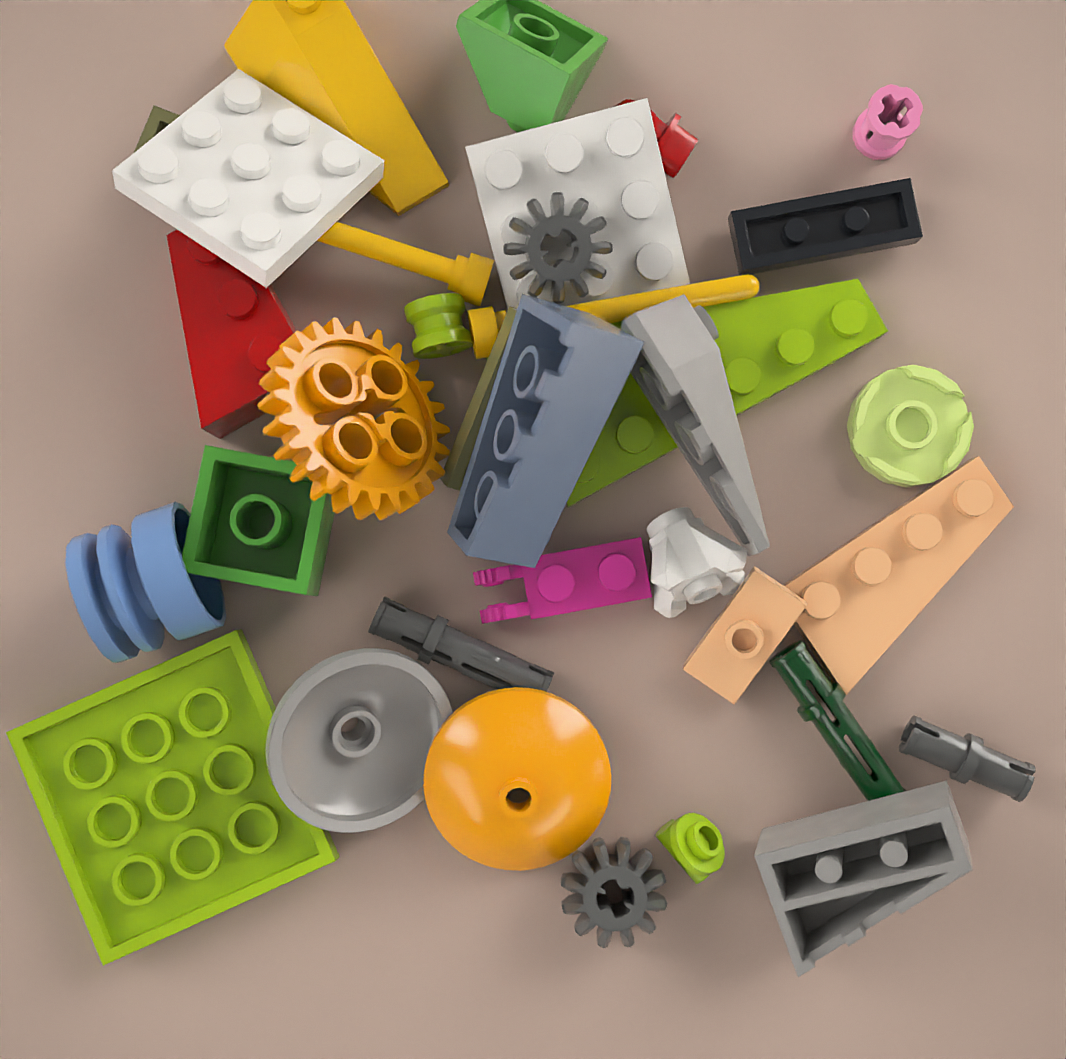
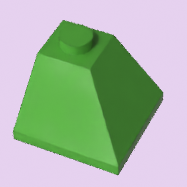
M480 0L459 14L456 24L457 31L490 111L507 120L510 128L517 133L565 119L608 41L607 37L538 0Z

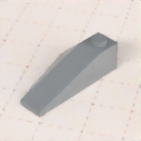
M684 294L635 312L624 319L621 330L645 342L630 373L741 546L748 550L747 555L751 556L762 552L770 547L720 350L714 341L719 335L713 320L702 306L698 305L693 308Z

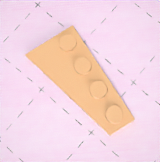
M979 456L968 460L783 584V586L806 601L807 607L796 620L794 626L832 682L839 683L846 695L1014 508Z

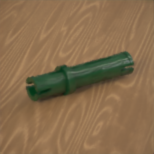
M802 640L790 644L770 659L769 662L772 667L776 668L785 684L799 702L800 706L797 708V712L805 722H813L867 801L907 791L901 786L874 743L869 739L843 702L846 693L839 683H830L805 648L806 645ZM807 680H809V682L814 687L819 697L822 699V701L825 703L827 708L834 716V721H831L823 707L820 705V703L817 701L815 696L812 694V692L806 685ZM845 735L848 736V738L853 743L859 754L862 756L866 764L869 766V768L871 769V774L867 773V771L860 763L856 755L853 753L847 742L844 740Z

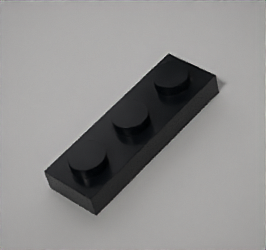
M911 178L731 211L728 217L739 275H751L916 244L923 237Z

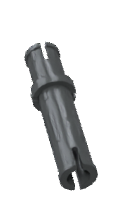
M386 596L380 603L370 625L368 633L390 640L419 654L417 660L428 665L433 660L497 690L520 687L547 692L554 675L553 671L546 670L535 664L533 665L509 652L448 626L449 620L437 615L436 619L404 607V605Z

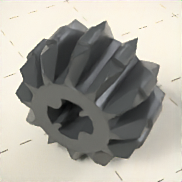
M554 192L551 195L550 217H546L541 204L535 198L526 203L528 212L536 224L531 227L522 219L513 217L509 222V227L513 231L527 236L525 244L511 242L503 246L504 254L512 256L525 254L527 259L526 262L510 270L509 274L512 279H521L533 270L537 275L528 287V295L537 298L542 293L548 279L552 281V301L557 304L564 302V281H570L574 292L579 297L583 298L588 295V286L580 274L586 271L595 278L603 279L607 271L603 266L590 261L592 253L609 254L613 250L611 242H591L590 235L602 230L607 225L604 217L594 218L586 225L580 223L579 221L589 205V202L584 198H580L575 202L569 216L564 215L565 200L562 192ZM561 231H564L572 239L566 246H574V253L570 261L558 259L552 267L542 257L548 254L549 251L541 250L540 245L545 235L553 238L557 237Z
M601 837L593 840V848L597 858L591 861L583 852L577 850L572 855V862L582 874L568 872L563 873L561 876V886L568 891L574 892V894L562 900V910L564 914L570 915L581 913L574 924L575 932L579 936L588 934L593 928L598 926L597 944L599 947H608L611 942L612 931H620L624 946L631 947L634 945L631 927L635 924L649 934L653 933L656 929L653 919L646 910L656 912L666 910L667 901L665 897L653 891L665 884L666 878L662 870H647L653 860V855L647 848L639 850L629 859L631 847L628 838L620 837L618 839L614 854H608L606 844ZM616 879L620 888H629V891L622 889L623 900L611 904L607 895L597 896V892L605 894L603 883Z

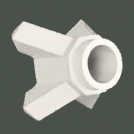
M680 507L665 512L648 525L647 533L650 537L649 545L652 552L651 582L654 583V609L668 618L676 617L686 610V600L689 604H698L714 597L719 592L723 596L734 594L744 581L745 572L742 569L746 563L748 550L706 527L701 518H695L690 508Z

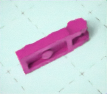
M641 537L544 554L540 556L535 568L513 564L473 572L475 586L482 585L483 587L502 585L505 581L524 578L528 600L527 602L510 605L506 602L488 605L486 609L479 610L482 624L530 615L532 620L652 598Z

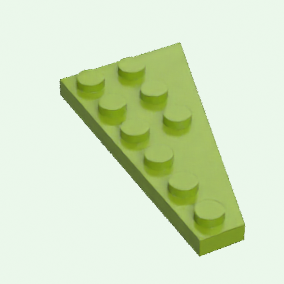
M859 279L703 307L713 320L719 337L714 341L720 350L736 416L888 332L887 327ZM623 321L609 324L621 329ZM631 373L566 503L568 508L678 448Z

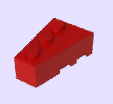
M176 229L166 236L201 429L221 439L266 414L258 409V403L270 394L259 384L260 379L272 370L266 362L280 349L279 346L297 330L271 284L267 288Z

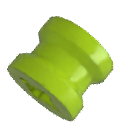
M456 293L430 295L414 300L404 306L406 322L414 326L416 335L411 345L415 358L434 359L463 352L473 346L471 331L463 327L461 318L466 308L462 295Z

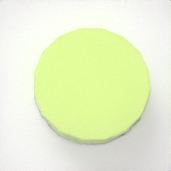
M914 364L897 367L896 369L885 371L866 383L852 402L847 422L850 447L863 469L883 483L905 488L930 484L955 470L969 451L974 429L971 411H967L966 403L962 399L965 396L958 385L938 370Z

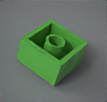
M205 445L182 554L187 573L297 594L318 596L335 514L332 509V495L326 493L316 501L310 499L313 482L308 477L294 483L290 480L292 471L296 467L294 461L276 460L273 457Z

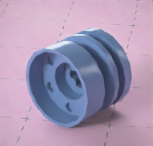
M173 502L136 515L131 523V537L120 526L111 524L102 527L98 535L85 533L74 537L66 546V571L78 614L99 651L113 663L124 662L137 657L140 649L143 652L160 649L165 639L164 626L177 640H186L224 626L226 608L220 579L190 574L186 571L182 554L191 514L181 503Z

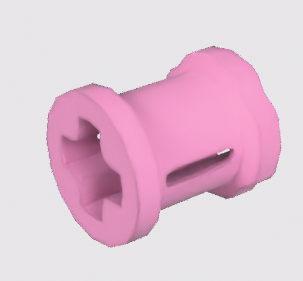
M894 84L880 88L872 95L868 103V109L857 118L853 127V141L856 148L864 156L873 160H885L897 154L904 146L906 139L920 125L923 106L919 96L908 87H899ZM906 107L907 112L902 116L900 112ZM871 130L874 134L868 139L867 135Z

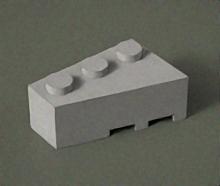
M947 781L763 828L754 855L798 977L813 969L815 961L844 943L850 946L866 936L867 929L894 912L899 911L902 914L972 870L968 839Z

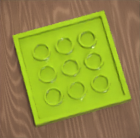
M242 629L232 631L6 732L103 966L333 863L340 857L329 831L315 827L296 816L282 801L272 783L266 762V738L276 707Z

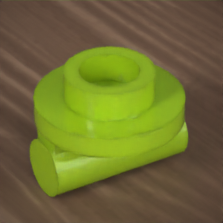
M687 813L676 820L672 819L655 834L656 838L695 884L701 883L710 874L719 870L724 862L725 850L722 836L717 827L700 814Z

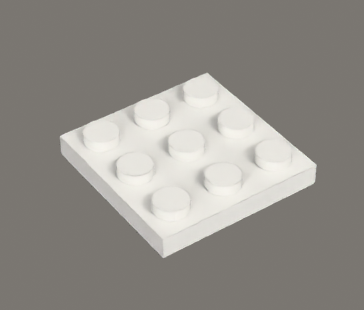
M237 69L113 169L112 173L115 189L267 288L383 178L384 160L245 72Z
M648 98L465 147L507 309L509 306L518 309L522 294L528 295V287L537 275L532 270L518 280H513L510 276V270L526 262L527 259L525 254L513 256L504 254L503 246L511 242L525 244L527 236L513 231L509 227V222L513 217H516L533 227L536 222L526 206V203L533 198L541 204L546 217H550V199L554 192L563 193L565 200L564 215L569 216L573 205L578 199L584 198L589 202L588 209L579 222L586 225L592 219L603 216L607 225L602 230L590 235L591 242L606 241L611 242L613 245L611 253H592L590 261L606 269L605 277L598 279L583 271L580 276L587 284L589 294L583 298L574 292L569 280L564 281L565 298L564 302L560 305L568 306L690 284ZM561 231L557 237L553 238L545 235L542 239L540 249L549 251L548 254L542 257L552 267L558 259L570 261L573 256L574 246H566L567 243L572 241L566 232ZM547 279L542 293L537 298L553 302L551 297V280Z

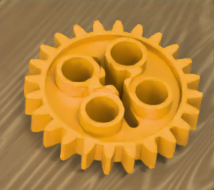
M332 318L323 327L317 321L312 322L303 331L297 330L279 346L280 349L266 362L272 370L263 376L259 382L270 394L258 403V409L275 416V420L262 430L264 435L280 437L284 444L273 455L276 460L292 458L295 462L296 467L292 471L290 480L294 483L308 477L313 482L310 499L316 501L324 494L329 493L332 495V509L336 514L352 505L357 520H362L372 513H375L379 520H384L395 512L399 514L405 512L435 490L433 482L445 474V470L438 462L450 454V450L438 440L450 433V428L435 420V415L444 410L445 406L439 402L429 401L427 393L433 389L435 384L433 381L419 382L415 374L419 370L420 362L415 360L405 364L400 359L402 344L398 342L390 349H387L383 346L382 331L378 328L365 338L359 321L355 320L344 329L337 318Z

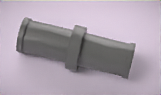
M912 716L901 736V741L903 742L899 745V752L905 755H912L950 771V778L960 783L966 784L971 780L1010 796L1011 799L1018 802L1026 798L1033 785L1035 777L1031 775L1036 772L1035 765L1028 762L1024 763L984 746L982 738L967 733L962 737L925 722L920 717Z

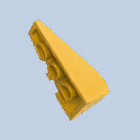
M252 0L224 44L237 69L245 72L383 159V178L369 192L396 215L404 214L449 186L446 176L344 0Z

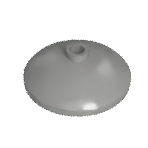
M362 648L339 653L321 661L292 684L280 700L272 716L266 738V762L276 791L282 801L296 816L315 827L328 831L343 833L363 832L398 820L425 799L423 780L426 757L435 734L445 720L453 713L449 699L440 683L425 667L399 652L378 648ZM358 718L355 728L348 732L341 731L343 724L347 720Z

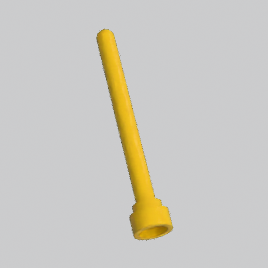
M336 222L317 240L321 243L448 283L447 290L462 295L464 302L479 307L494 263L493 259L472 252L469 258L457 255L456 260L340 222Z
M745 274L573 304L567 307L591 313L608 323L623 321L635 312L683 294L693 308L698 305L705 307L753 298L758 293L760 286L755 276ZM492 306L467 310L476 360L488 358L506 316V310L494 312Z

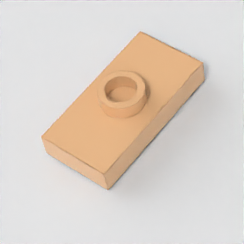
M754 566L685 661L683 670L732 704H735L807 607L806 601Z

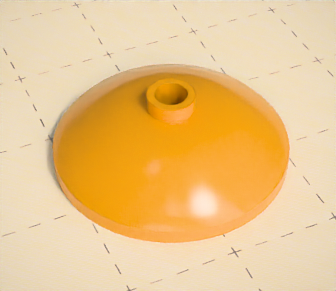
M503 688L484 693L467 701L456 709L441 725L431 742L426 757L423 780L424 796L428 811L437 829L461 854L475 862L496 869L531 870L556 863L569 856L581 847L594 833L605 814L609 802L611 768L600 734L584 713L573 704L559 696L538 689ZM523 788L530 793V796L522 803H514L507 798V794L512 789Z

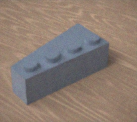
M522 294L447 531L466 556L532 568L536 567L645 342L591 313Z

